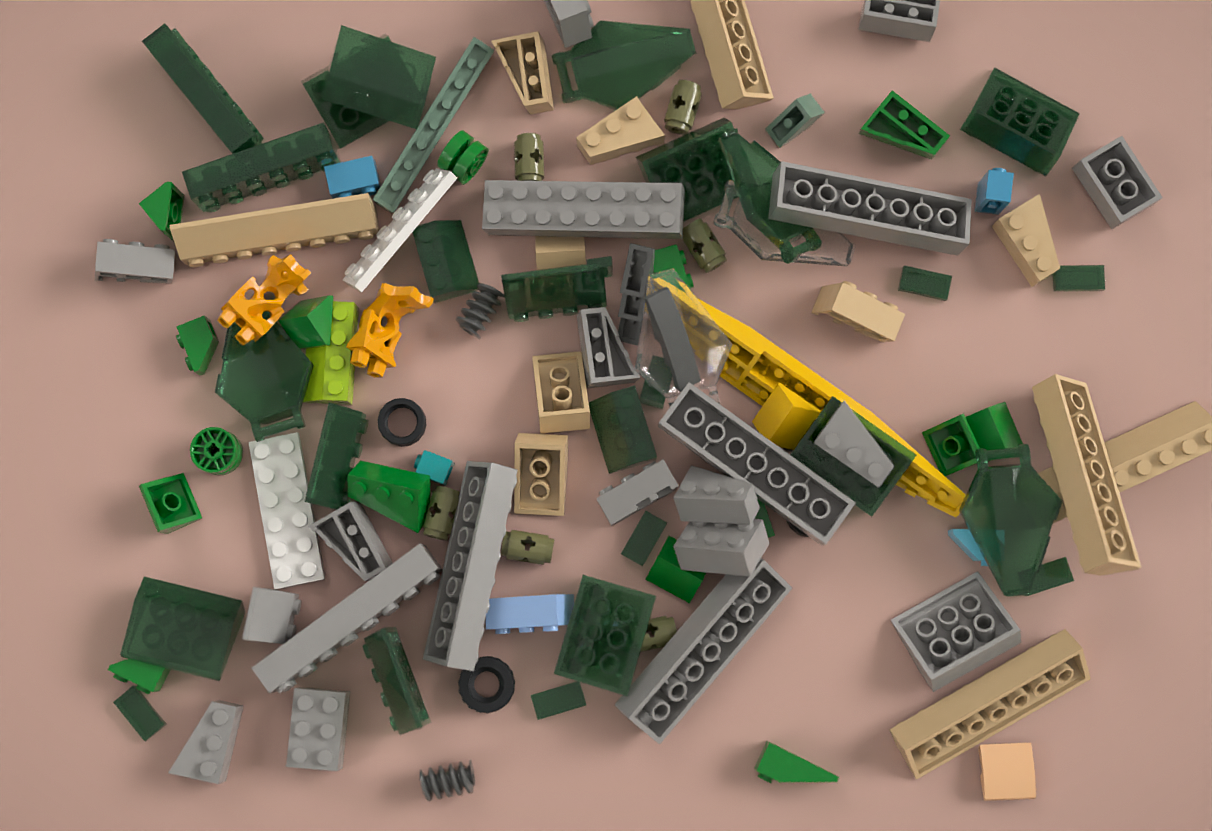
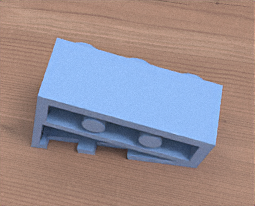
M574 594L489 598L490 606L486 613V630L495 629V634L511 633L510 628H519V633L534 632V627L543 626V631H558V625H575Z

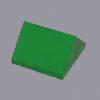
M165 182L142 200L139 205L156 226L174 242L170 225L181 223L185 195L172 182Z
M328 295L301 300L278 320L297 349L302 350L330 345L333 296Z
M1006 402L987 407L966 416L967 422L985 459L978 462V466L1025 448Z
M964 413L922 432L938 470L944 476L985 460Z
M184 473L139 485L157 532L169 534L202 519Z
M668 536L645 580L690 603L707 572L681 570L674 549L677 539Z

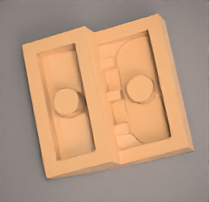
M1031 743L979 745L978 750L982 770L980 779L984 801L1036 798L1035 769Z

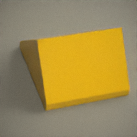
M778 383L752 420V423L760 434L778 447L793 450L820 413V410L781 383Z

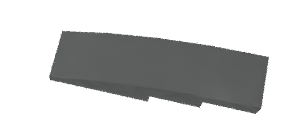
M630 243L620 293H623L618 317H621L618 328L621 342L637 346L642 345L648 315L645 297L651 294L653 280L654 248Z
M664 287L646 296L645 301L654 337L661 345L665 364L671 369L675 388L681 392L688 382L694 385L700 382L701 379L679 311L669 288Z

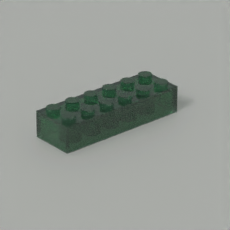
M164 23L142 40L144 45L242 166L266 149L261 143L264 138L258 129L246 117L237 103L233 101L228 92L216 80L211 71L203 64L176 28L170 30L166 23Z
M323 122L182 171L191 200L203 212H214L219 210L222 205L240 203L245 197L263 195L268 189L273 187H286L293 180L309 179L313 176V173L325 172V166L341 163L333 138Z

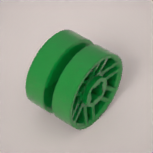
M461 130L447 143L440 154L437 166L442 170L451 171L457 177L456 180L465 185L479 171L487 158L489 149L479 141L474 142V137Z
M209 427L198 432L193 438L190 445V456L193 463L199 469L220 476L233 472L240 465L243 457V448L241 442L234 434L222 428Z

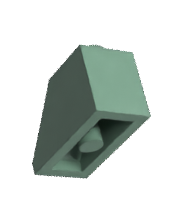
M808 94L796 98L765 130L777 146L781 148L807 130L825 112L814 97Z

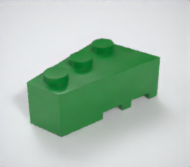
M893 90L859 132L863 136L931 160L950 137L948 133Z
M360 460L348 474V497L419 533L430 502V475Z

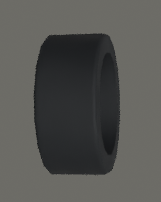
M397 398L387 402L380 410L377 419L378 429L382 436L391 444L400 447L410 446L418 442L424 435L427 426L426 416L422 408L414 401L406 398ZM398 408L410 409L416 416V428L408 436H395L388 428L387 421L389 415Z

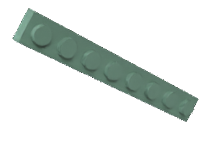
M475 37L472 39L372 201L392 214L395 212L493 54L494 49Z

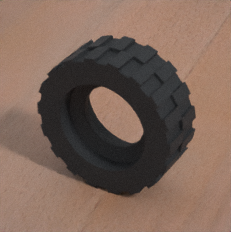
M493 656L479 657L474 671L462 670L458 680L459 695L461 694L462 701L470 709H474L479 713H491L500 710L511 700L515 691V679L512 670L508 667L507 663ZM482 672H491L499 680V689L491 697H482L475 690V679Z

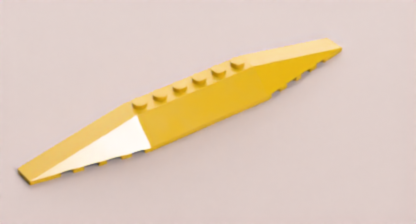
M653 274L651 294L664 287L669 288L690 344L697 350L695 353L702 360L706 359L714 367L713 371L761 406L764 405L778 383H781L820 410V413L804 434L812 442L818 437L841 402L845 400L894 465L883 481L888 485L893 483L905 489L904 493L913 497L917 495L927 500V504L955 518L970 503L971 499L874 413L751 327Z

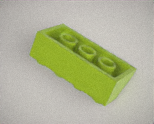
M333 301L330 345L306 349L303 403L352 405L355 366L350 363L353 351L347 348V344L357 333L359 307L355 302Z

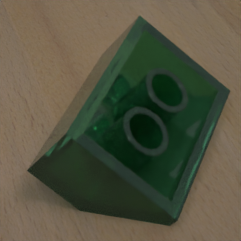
M439 220L418 225L412 233L429 293L434 299L433 302L437 303L469 294L473 291H479L477 288L479 280L462 221Z
M635 385L611 392L589 402L590 414L609 474L657 460L656 451Z

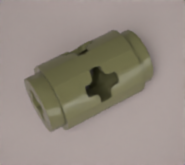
M679 80L677 85L674 86L664 119L666 123L665 129L680 135H687L689 130L692 129L702 96L700 85L688 80Z
M536 133L519 134L514 142L515 179L517 181H542L544 179V146L541 136Z
M699 218L683 228L682 240L699 267L704 269L706 273L713 271L727 261L725 257L726 252L707 222H703Z
M437 486L436 490L432 491L422 526L424 529L423 535L447 541L448 536L451 535L455 512L458 507L459 491L443 486ZM431 507L435 510L434 515L430 512ZM449 512H452L453 519L448 516Z
M511 529V532L506 531L503 538L501 556H506L508 560L544 565V563L550 564L554 539L548 538L549 535ZM526 544H531L529 551L525 550Z
M666 615L629 623V626L623 627L628 652L634 651L635 653L662 648L677 632L673 617L667 618ZM651 631L652 635H654L655 637L650 638L649 634H647L646 632Z

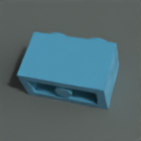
M373 156L324 167L330 195L333 199L369 193L372 196L381 187Z
M1003 168L988 170L977 184L974 211L999 215L1011 202L1014 173L1006 172L1007 170Z

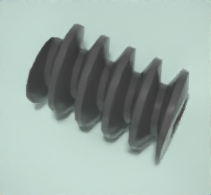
M478 283L477 288L480 292L473 291L471 293L475 301H466L470 309L462 308L461 312L465 317L458 316L456 321L467 333L481 339L477 330L486 331L482 322L491 323L487 314L496 315L497 312L492 306H501L502 304L497 298L498 296L506 298V296L488 284Z
M469 760L468 768H465L463 763L459 762L458 770H455L451 763L449 764L448 772H445L442 765H440L437 774L434 773L432 767H429L427 776L420 769V782L426 799L431 801L434 793L438 799H442L444 791L448 797H452L454 789L460 796L463 794L464 787L469 794L473 793L475 775L472 761Z

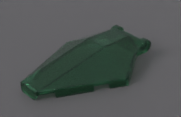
M600 20L591 29L592 38L577 43L567 52L553 54L552 61L557 67L563 90L561 94L563 103L586 99L617 110L636 96L640 99L650 90L653 91L679 70L681 65L697 52L690 29ZM571 61L578 90L575 91L572 90L566 62Z
M737 128L724 133L718 140L746 219L781 251V258L786 264L794 262L798 256L808 251L819 249L822 242L812 227L768 219L772 177L780 161L755 140L749 143L738 134ZM802 236L805 238L806 241L796 247L791 245Z
M267 311L263 312V319H269L270 313ZM277 321L256 342L252 340L245 345H242L235 337L241 328L234 322L227 328L222 353L221 374H218L215 393L251 423L256 442L263 441L267 436L286 430L306 427L301 407L314 366L312 362L292 341ZM293 416L291 419L261 428L262 424H270Z
M1020 444L1015 448L996 450L976 449L975 456L978 470L959 512L1003 595L1019 596L1031 594L1030 591L1035 576L1039 574L1051 538L1049 534L1053 521L1057 520L1063 501L1031 465L1028 444ZM1020 458V464L988 467V460Z

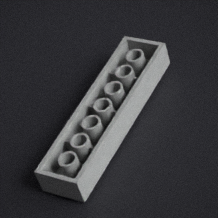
M781 161L772 177L768 219L958 256L969 245L972 199Z
M485 180L482 229L488 235L682 239L685 190L682 183Z
M688 382L658 424L659 428L725 476L753 484L758 500L821 546L828 543L856 504V502L690 382Z
M467 461L458 507L455 512L424 651V660L447 667L474 671L475 664L478 661L480 639L484 634L485 616L490 606L491 589L495 584L494 575L501 556L500 548L506 533L505 525L508 513L511 510V498L517 483L516 475L518 469L490 462Z
M418 544L253 666L252 670L269 693L278 692L280 694L287 692L297 684L295 679L298 677L302 678L303 676L307 677L317 669L316 664L318 662L329 661L338 654L337 648L345 645L346 647L359 638L357 634L360 631H369L379 623V617L382 615L389 616L400 608L398 603L403 599L411 600L420 593L418 588L422 585H431L441 577L439 573L443 571L442 567L425 545Z
M762 558L751 576L726 574L615 703V706L628 719L660 744L791 591L792 587Z

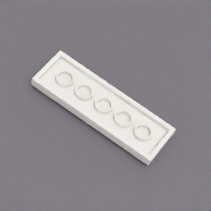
M437 168L430 170L425 175L422 186L410 193L407 204L394 212L391 223L388 226H383L378 231L375 242L363 249L360 254L362 256L360 260L347 268L343 281L352 288L363 292L455 182L457 177L451 171Z
M296 432L248 442L274 589L277 590L325 580L318 534L308 527L315 523L299 433Z

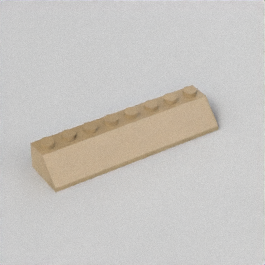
M690 0L692 11L698 24V32L705 48V55L712 72V79L718 92V100L722 108L741 109L774 99L745 1Z
M369 193L173 224L170 225V231L180 260L189 265V267H200L204 265V262L225 263L228 261V258L249 259L253 257V254L259 253L266 256L274 255L278 250L284 249L293 252L301 250L302 246L309 245L313 248L325 246L327 242L333 241L336 244H343L349 242L352 238L358 237L360 240H368L377 235L379 226L376 206Z
M1054 374L1033 386L1032 390L1034 402L1041 418L1040 424L1045 432L1046 445L1052 457L1053 470L1059 482V491L1066 507V516L1070 521L1073 532V541L1079 553L1080 566L1084 573L1098 576L1140 569L1141 564L1087 383Z
M1194 401L1104 442L1119 493L1212 451V416ZM1053 466L1016 483L1038 528L1049 526L1067 517L1066 507L1059 491L1060 486Z
M1064 629L891 728L890 732L894 742L915 779H919L1090 680L1091 677L1083 648Z

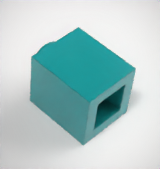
M424 450L422 455L418 454L414 468L416 473L430 475L431 481L446 486L455 463L450 459Z

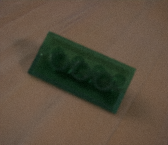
M334 403L328 404L304 502L332 510H337L350 502V497H348V474L354 468L356 458L361 456L363 445L360 444L361 435L365 434L368 428V420L363 412Z

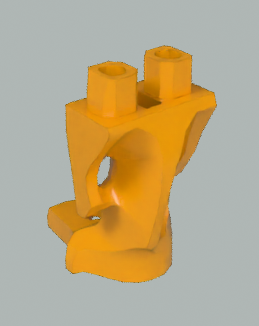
M291 254L283 259L273 255L267 262V274L261 285L258 286L255 282L256 278H250L221 308L223 312L217 321L225 328L230 327L235 322L241 328L235 337L242 345L252 340L256 342L276 323L284 313L281 306L289 295L296 294L300 296L308 291L303 281L311 272L301 267ZM252 289L254 294L248 300L244 296L245 292ZM272 292L275 295V299L266 300L264 293ZM265 311L270 313V318L267 320L262 317Z
M382 283L374 302L363 310L357 333L347 344V348L353 351L350 363L363 368L369 362L367 374L374 378L383 377L386 368L396 367L393 353L402 335L399 331V320L407 313H414L416 309L429 308L434 299L421 294L414 286L398 287ZM385 316L388 321L386 326L383 327L381 319Z

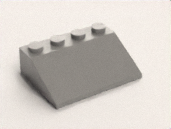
M978 571L891 619V623L919 672L933 692L1021 643L1020 628Z

